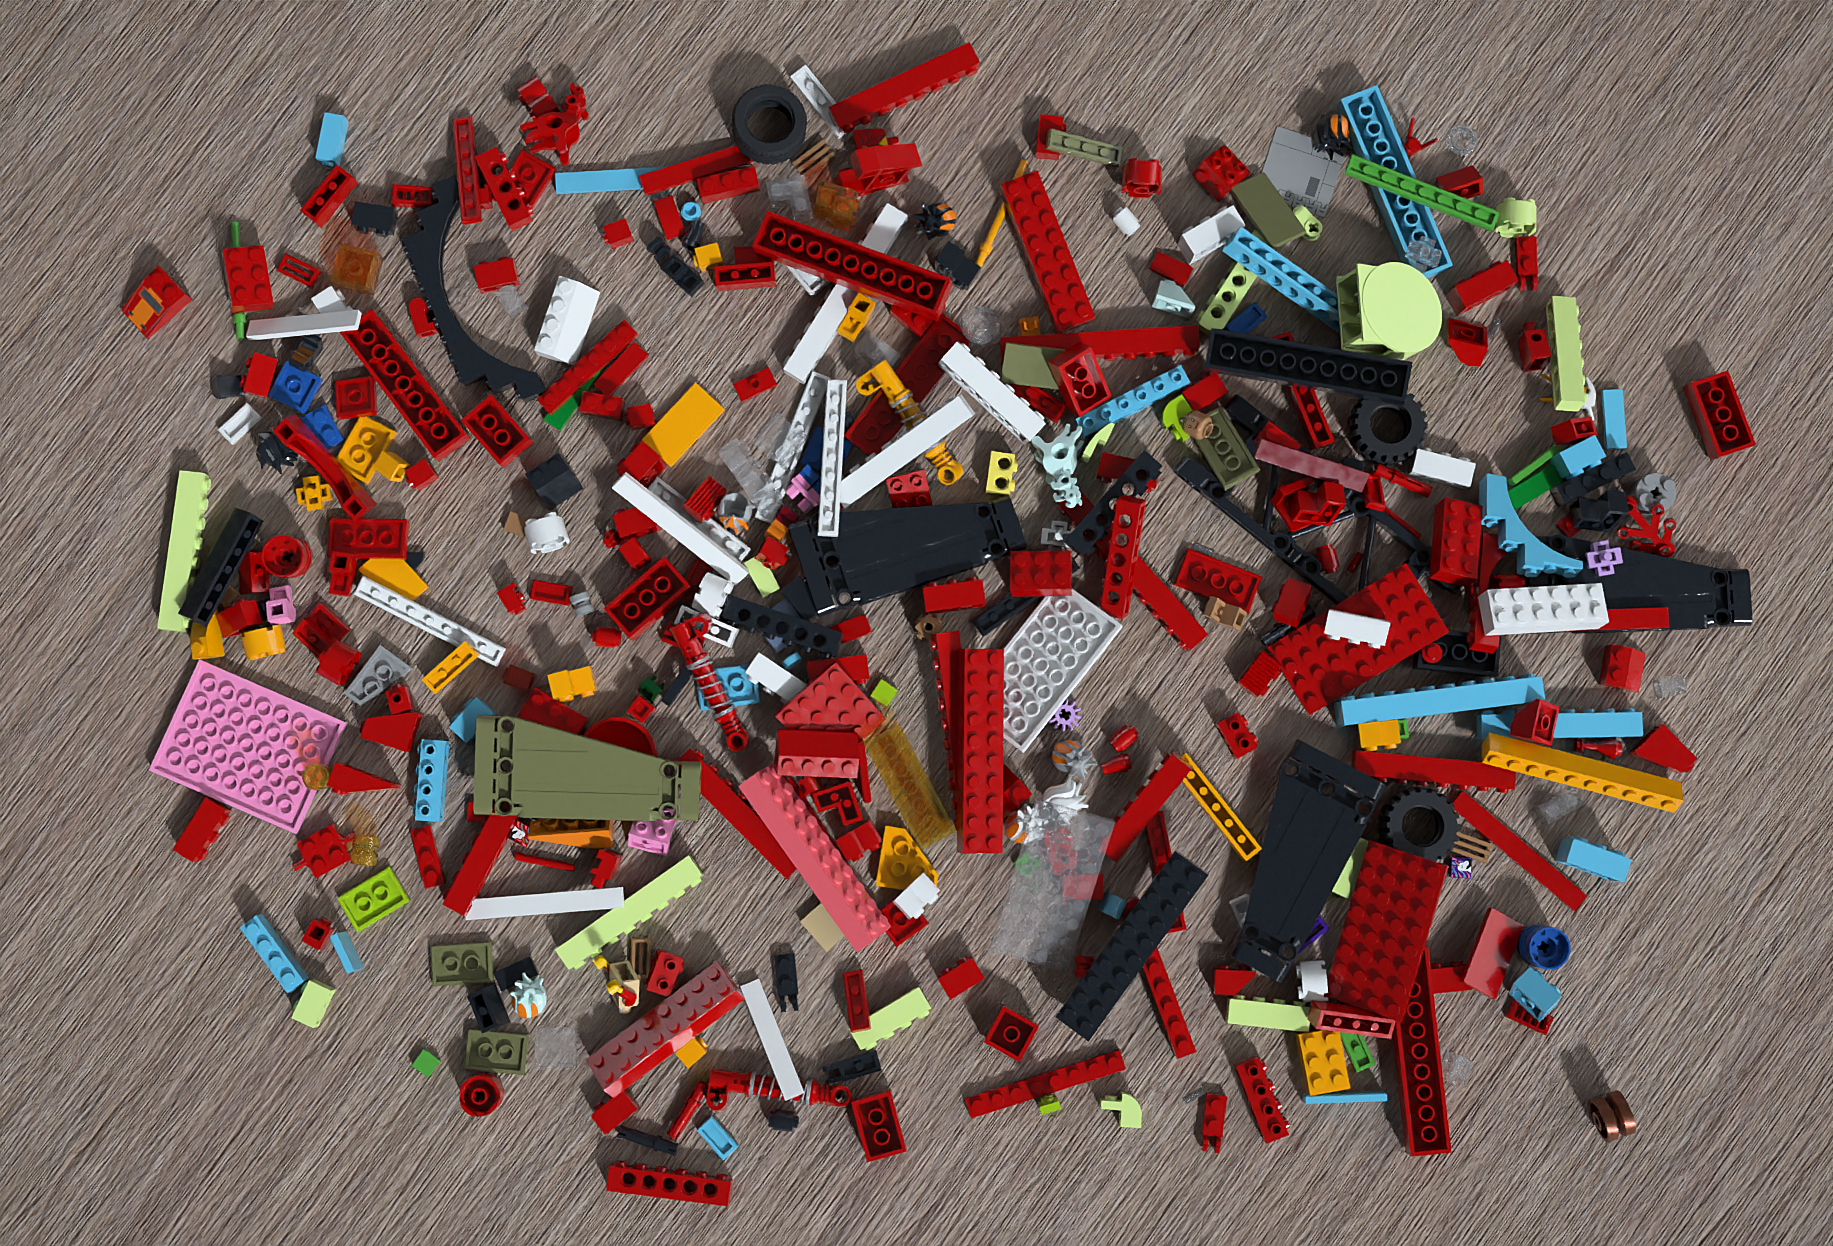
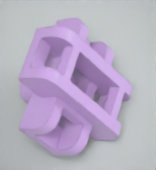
M1608 540L1591 543V552L1585 553L1588 562L1587 568H1594L1597 577L1615 574L1613 565L1623 563L1620 547L1610 549Z

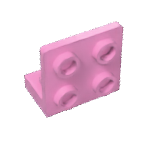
M664 807L665 815L672 816L674 814V809ZM676 820L633 821L629 832L628 846L667 856Z

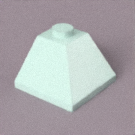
M1171 280L1160 281L1152 307L1190 318L1195 305L1181 287Z

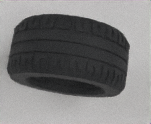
M772 84L755 86V88L747 90L735 104L732 113V136L738 149L748 159L766 165L783 163V161L792 158L800 150L805 139L807 116L803 104L793 92H790L788 89L786 90L784 87ZM769 107L780 110L787 116L790 122V131L784 138L776 142L759 140L751 133L747 125L749 117L755 111Z

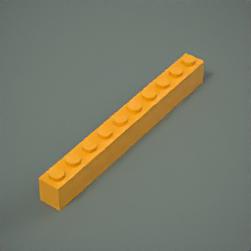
M1490 732L1481 745L1482 763L1673 813L1676 812L1684 801L1682 782Z

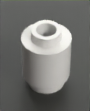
M1120 207L1112 214L1114 216L1112 221L1128 236L1132 235L1140 227L1139 220L1127 207L1124 209Z

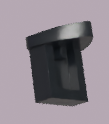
M217 375L212 385V395L217 399L244 396V387L240 386L241 375L224 377Z

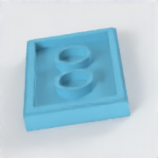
M750 664L713 669L718 671L716 675L719 681H722L721 685L724 691L728 690L726 695L729 700H732L729 704L742 706L761 703L758 683L754 684L746 678L748 674L745 671ZM698 689L700 710H712L707 708L708 702L702 698V690Z

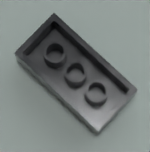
M1449 631V633L1432 642L1441 647V659L1435 663L1426 662L1421 654L1422 649L1414 653L1412 669L1489 678L1497 677L1502 636H1499V647L1491 654L1469 650L1467 632Z

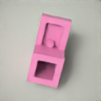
M286 585L270 588V601L266 602L267 619L270 624L274 626L294 622L296 619V609L293 606L291 587Z

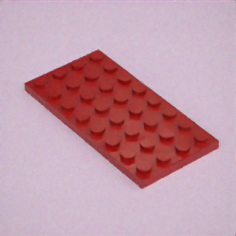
M1405 563L1330 608L1390 621L1385 646L1380 645L1379 649L1369 647L1368 642L1360 641V644L1347 642L1348 638L1340 637L1339 640L1327 638L1328 634L1324 633L1329 612L1327 610L1267 648L1273 658L1282 665L1281 671L1307 713L1311 715L1449 633V630L1409 566Z
M1372 840L1368 841L1327 980L1328 993H1324L1325 996L1391 1020L1403 1022L1447 874L1448 865Z

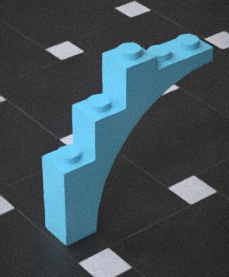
M1488 473L1479 483V505L1483 506L1481 525L1498 528V549L1507 552H1517V574H1522L1526 577H1537L1543 571L1546 574L1554 573L1567 578L1575 577L1583 569V561L1566 557L1540 542L1525 527L1515 512L1508 494L1506 477Z

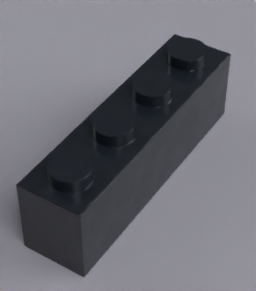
M1625 452L1551 488L1550 492L1558 507L1636 470L1628 452Z

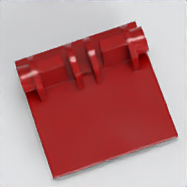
M925 469L886 478L892 508L933 506Z

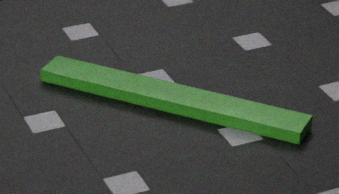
M1351 154L1344 171L1345 175L1490 232L1493 231L1500 214L1499 211L1354 154Z

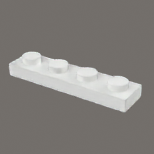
M804 65L791 75L790 79L839 139L846 133H838L828 114L829 106L836 104V102L810 69Z

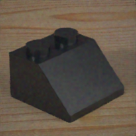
M557 453L525 474L550 511L583 490V487L560 453Z

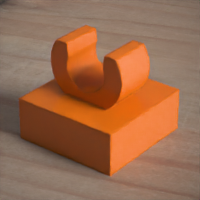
M1038 316L1018 319L1021 336L1041 335Z

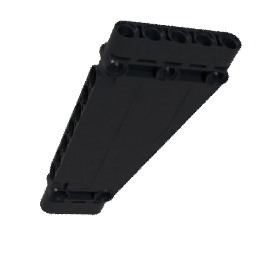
M1009 495L988 502L839 512L838 537L818 536V528L814 527L813 523L819 520V514L788 525L789 533L808 588H810V594L818 617L839 610H846L857 604L859 606L983 566L989 563L988 561L998 560L1003 556L1009 555L1010 551L1027 549V544ZM983 508L987 510L988 515L982 517L978 514L977 510ZM807 523H809V527H810L811 533L809 532ZM813 541H815V544H816V547H817V550H818L817 552H816L815 546H814V544H813ZM996 545L1000 547L1001 553L994 554L991 551V546ZM833 557L837 560V564L829 566L826 560ZM819 560H821L824 570H822ZM826 579H828V582H829V585H830V588H831V589H829V587H828V585H827V582H826ZM847 595L850 598V602L843 604L839 601V597ZM832 597H834L837 608H835Z
M1559 534L1535 536L1553 551L1566 557L1583 561V569L1575 577L1571 578L1554 573L1546 574L1541 571L1537 577L1525 576V587L1555 586V579H1558L1561 585L1602 583L1607 609L1668 607L1669 628L1560 631L1530 634L1709 629L1710 627L1751 626L1752 624L1751 586L1748 569H1719L1620 548L1623 563L1613 565L1615 574L1597 577L1594 568H1587L1588 562L1587 557H1585V553L1591 552L1590 544L1594 542ZM1552 540H1556L1559 543L1558 549L1553 548ZM1609 545V548H1610V549L1619 548V547H1615V546H1610V545ZM1715 574L1720 578L1719 583L1714 581ZM1718 613L1722 616L1721 623L1716 619Z
M1296 739L1282 765L1244 926L1229 953L1231 957L1282 984L1366 828L1367 821L1386 787L1385 784ZM1290 757H1292V758H1294L1295 760L1301 762L1302 764H1299V763H1297V762L1291 760ZM1287 765H1294L1297 771L1294 775L1286 774L1285 767ZM1309 766V767L1315 769L1316 771L1320 772V774H1318V773L1312 771L1311 769H1309V768H1307V767ZM1326 776L1336 780L1339 783L1337 784L1333 782L1332 780L1326 778ZM1330 784L1333 787V792L1329 795L1324 794L1321 791L1322 785ZM1344 785L1357 791V793L1345 788ZM1362 795L1374 800L1375 802L1373 803L1372 801L1362 797ZM1360 803L1368 804L1369 812L1366 814L1360 813L1358 805ZM1247 927H1255L1257 936L1248 938L1245 934ZM1243 938L1252 943L1253 945L1250 946L1245 942L1241 941L1240 939ZM1286 946H1290L1294 950V954L1290 958H1285L1282 955V949ZM1258 947L1271 953V956L1257 950ZM1278 957L1284 960L1285 962L1289 963V965L1287 966L1281 963L1280 961L1276 960V958Z

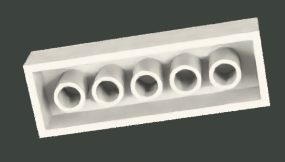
M956 342L937 365L1024 445L1027 444L1046 424L1043 421L1044 417L1038 411L1033 412L1028 407L1029 403L1024 398H1018L1010 385H1004L999 381L1000 377L996 372L987 370L984 367L985 363L976 356L974 358L969 353L970 349L964 343L959 344Z
M1602 583L1490 589L1478 596L1485 636L1599 629L1609 622Z

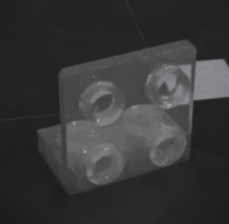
M776 413L752 443L783 468L808 437L801 429L798 430L779 413Z

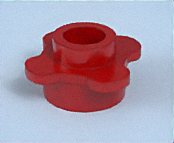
M615 529L607 531L602 537L603 544L608 549L617 546L622 540Z

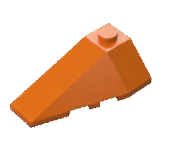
M541 818L530 822L528 838L530 840L591 849L613 847V820Z

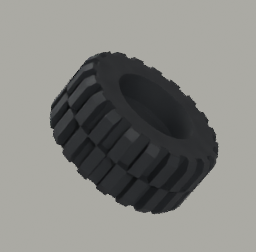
M1412 393L1406 396V402L1403 405L1361 398L1350 411L1351 415L1347 421L1349 424L1347 434L1352 437L1349 441L1351 445L1355 444L1358 448L1355 451L1359 455L1361 453L1364 454V459L1367 461L1374 460V464L1385 463L1386 465H1392L1395 462L1399 463L1412 455L1422 445L1421 442L1425 440L1426 433L1424 431L1428 428V422H1424V418L1427 417L1426 411H1421L1420 409L1423 406L1421 402L1418 401L1416 403L1413 400L1415 395ZM1380 408L1391 409L1401 417L1404 423V434L1399 441L1390 444L1382 442L1374 436L1370 428V417L1376 410Z
M1426 787L1408 788L1397 792L1395 796H1391L1388 799V804L1384 805L1381 809L1383 814L1379 816L1378 822H1381V827H1378V830L1383 836L1381 841L1384 845L1433 861L1442 860L1447 856V852H1452L1455 848L1453 843L1458 842L1457 830H1461V824H1457V819L1460 818L1459 814L1454 812L1453 808L1455 806L1452 802L1446 800L1447 796L1437 793V790ZM1414 807H1424L1430 810L1436 820L1434 837L1430 842L1423 845L1409 842L1402 831L1403 817L1409 809Z

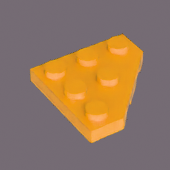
M885 826L876 886L905 890L922 873L937 886L939 875L907 830Z

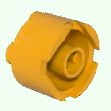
M280 624L240 634L248 661L267 657L266 652L268 656L286 652V644Z

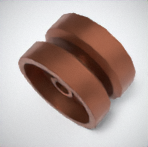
M1619 1090L1607 1093L1605 1099L1602 1096L1589 1099L1591 1117L1605 1142L1617 1140L1619 1133L1622 1136H1628L1636 1132L1632 1111Z

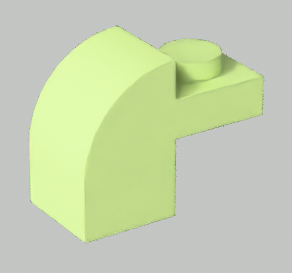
M1120 1091V1099H1117V1096L1105 1095V1098H1100L1099 1107L1101 1109L1119 1110L1120 1127L1141 1128V1108L1132 1095Z

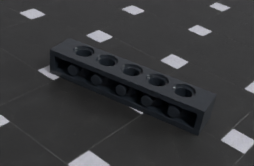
M1144 450L1065 539L1064 543L1081 558L1085 554L1089 556L1096 548L1094 546L1096 541L1099 539L1102 542L1109 534L1107 529L1115 517V512L1110 508L1109 502L1116 501L1121 496L1126 495L1122 490L1124 486H1130L1133 490V494L1127 496H1142L1149 488L1146 486L1150 480L1155 481L1162 473L1159 471L1162 465ZM1143 471L1146 479H1137L1136 472ZM1104 516L1107 523L1099 525L1096 522V517ZM1086 530L1091 531L1094 535L1093 539L1086 540L1083 537V532Z
M729 595L721 616L726 620L725 624L737 627L738 624L744 626L745 631L754 634L756 631L763 632V637L771 640H774L775 637L780 638L783 644L789 646L797 644L801 646V650L812 653V650L820 652L819 656L831 659V656L837 657L844 637L842 632ZM745 610L749 611V618L747 620H741V612ZM761 617H768V624L764 627L759 626V619ZM781 623L787 624V630L784 633L777 631V627ZM803 629L806 631L805 638L797 639V631ZM818 636L825 637V643L821 646L815 645V639Z

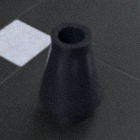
M698 220L693 221V224L682 237V246L684 248L695 251L694 248L700 247L704 223Z

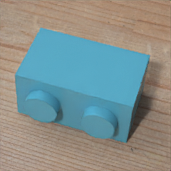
M478 697L468 700L464 705L466 709L461 714L457 713L450 721L452 724L449 728L468 744H471L476 738L477 715H497L493 709Z

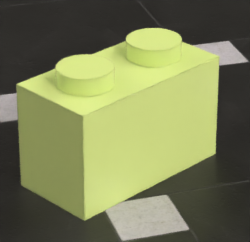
M315 979L305 982L300 992L302 996L299 1001L295 1002L292 1008L294 1013L291 1018L312 1028L318 1027L336 989Z

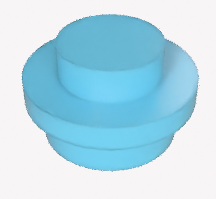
M687 202L682 206L681 214L686 221L693 222L700 217L701 209L697 203Z

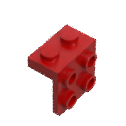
M1222 146L1204 159L1192 175L1219 203L1234 186L1250 174V171L1228 147Z
M1311 476L1304 479L1298 478L1290 485H1281L1276 489L1277 492L1271 499V503L1291 532L1312 525L1292 521L1290 505L1291 499L1298 490L1308 491L1315 483Z

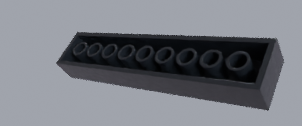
M1211 328L1204 371L1403 405L1406 402L1413 362Z
M1175 849L1055 1017L1089 1042L1209 876V873Z

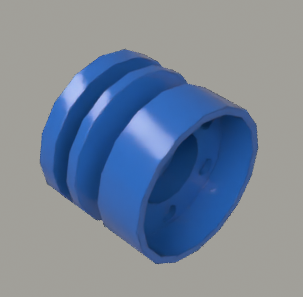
M1538 924L1525 928L1517 942L1520 957L1527 964L1546 970H1555L1563 966L1571 953V946L1567 935L1557 928Z

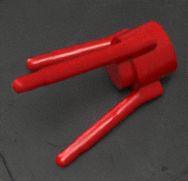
M1414 117L1411 118L1406 142L1403 145L1407 156H1414L1418 151H1423L1424 148L1438 141L1437 138L1421 144L1417 138H1412Z

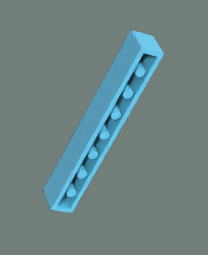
M1635 708L1622 709L1623 712L1615 713V709H1602L1603 713H1595V709H1582L1583 713H1575V709L1562 710L1563 713H1558L1553 738L1643 736L1642 712H1635ZM1515 710L1502 711L1503 714H1495V711H1482L1483 715L1476 716L1477 740L1485 739L1489 732L1519 739L1510 735V725L1513 721Z

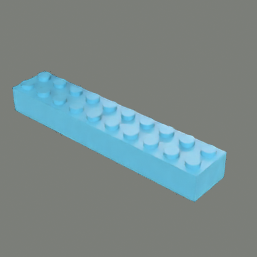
M1378 85L1342 98L1336 107L1339 114L1345 116L1348 121L1349 138L1356 155L1417 179ZM1369 184L1401 262L1417 269L1427 279L1447 272L1453 264L1429 207Z
M1535 673L1517 676V679H1515V676L1497 678V682H1495V678L1477 681L1478 684H1475V681L1457 683L1458 687H1455V683L1440 685L1438 689H1435V686L1418 688V692H1415V688L1398 691V694H1395V691L1378 693L1379 697H1375V693L1360 695L1359 699H1355V696L1339 698V702L1334 703L1336 725L1340 727L1368 722L1531 703L1536 698L1545 700L1542 676L1535 677Z

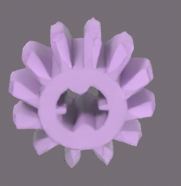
M1066 698L1064 705H1061L1053 715L1054 718L1048 721L1049 723L1057 722L1053 727L1054 729L1061 725V732H1064L1065 725H1067L1068 730L1072 731L1073 728L1070 723L1075 726L1079 725L1074 718H1082L1081 715H1075V712L1081 709L1080 707L1072 708L1076 703L1075 701L1068 705V698ZM1061 710H1064V712H1069L1070 716H1067V718H1069L1068 720L1060 718L1059 714H1062L1060 712Z

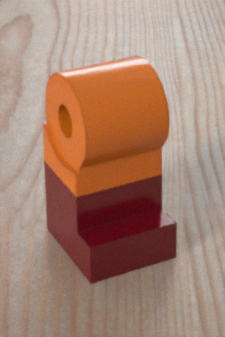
M786 506L782 507L778 516L765 532V538L769 536L780 543L789 533L788 525L798 521L799 516Z

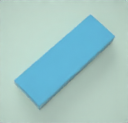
M1623 389L1602 390L1605 450L1626 449Z

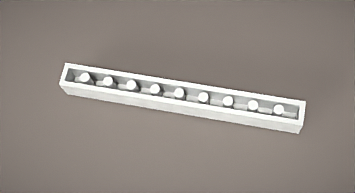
M888 203L884 208L881 207L876 214V222L869 225L866 230V238L858 243L884 254H887L908 220L907 214ZM838 284L835 285L833 290L829 289L824 297L826 300L822 307L819 306L814 313V321L806 325L803 331L805 333L802 340L798 339L793 347L795 351L792 356L788 355L782 366H784L785 374L805 385L812 371H814L837 334L838 327L846 317L849 306L859 292Z

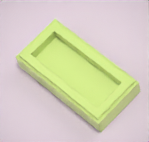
M753 557L744 562V564L749 569V573L762 597L765 598L781 588L771 570L764 567L761 562Z

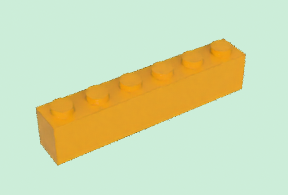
M1183 753L1180 756L1190 763L1193 768L1181 782L1242 861L1249 860L1262 848L1188 754Z

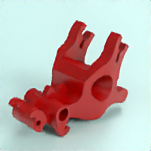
M574 83L570 84L571 95L566 96V102L560 104L564 111L560 113L549 112L540 115L532 122L520 125L522 132L531 130V133L527 134L524 139L526 145L535 144L534 147L530 148L531 154L542 150H557L560 153V163L562 165L570 163L569 149L580 138L579 119L583 117V121H586L589 118L588 112L584 110L586 107L584 89L580 86L575 87Z

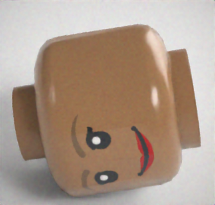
M1198 410L1186 414L1183 418L1184 432L1197 440L1207 438L1213 430L1212 419Z

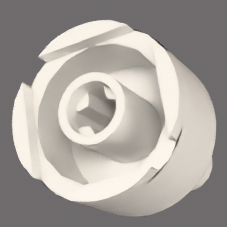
M555 512L546 514L545 518L538 520L533 518L525 522L524 532L531 553L537 554L536 550H541L542 553L552 552L564 547L563 542L569 543L570 540L563 518L557 516Z
M707 573L699 585L700 590L698 594H695L692 608L701 613H707L710 617L719 620L723 611L721 608L725 607L729 597L728 594L731 593L734 583L715 574Z
M1325 960L1300 961V965L1296 966V977L1301 978V986H1297L1298 998L1303 999V1003L1312 1002V1000L1328 1001V997H1324V993H1328L1326 969L1321 968V965L1325 964Z

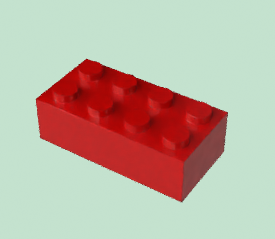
M1728 370L1683 387L1710 461L1756 445Z
M1445 497L1435 505L1430 579L1468 587L1477 580L1483 506Z
M664 556L603 609L626 636L634 641L694 589Z

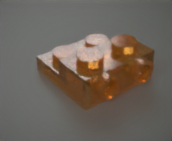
M821 180L818 186L813 216L831 221V227L849 232L850 227L855 226L857 219L854 212L858 211L860 200H857L859 191Z

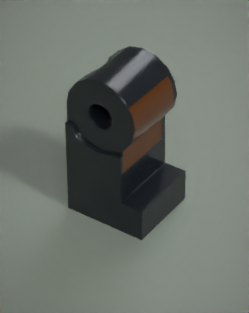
M314 334L302 336L303 340L289 359L290 366L302 372H306L312 366L323 350L322 338Z

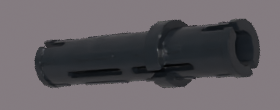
M1308 604L1298 626L1315 616L1316 613L1311 605ZM1275 623L1273 628L1259 635V639L1266 647L1276 639L1283 638L1287 632L1295 627L1284 623Z
M623 1125L619 1127L617 1138L652 1148L655 1152L659 1150L673 1156L676 1155L679 1143L663 1139L660 1135L656 1137Z

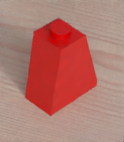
M412 712L366 718V721H363L360 726V738L401 751L411 752L423 714Z
M1657 724L1629 751L1635 757L1676 773L1689 772L1695 766L1694 762L1698 759L1664 724Z

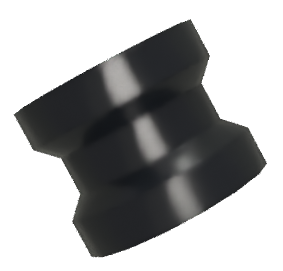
M659 236L650 242L646 250L654 255L656 261H660L669 254L671 247L665 245L663 238Z

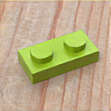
M1052 1094L1041 1097V1101L1037 1102L1042 1115L1061 1109L1057 1096L1053 1097Z

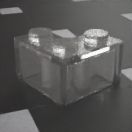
M805 175L766 182L771 208L790 204L794 221L800 222L814 219Z

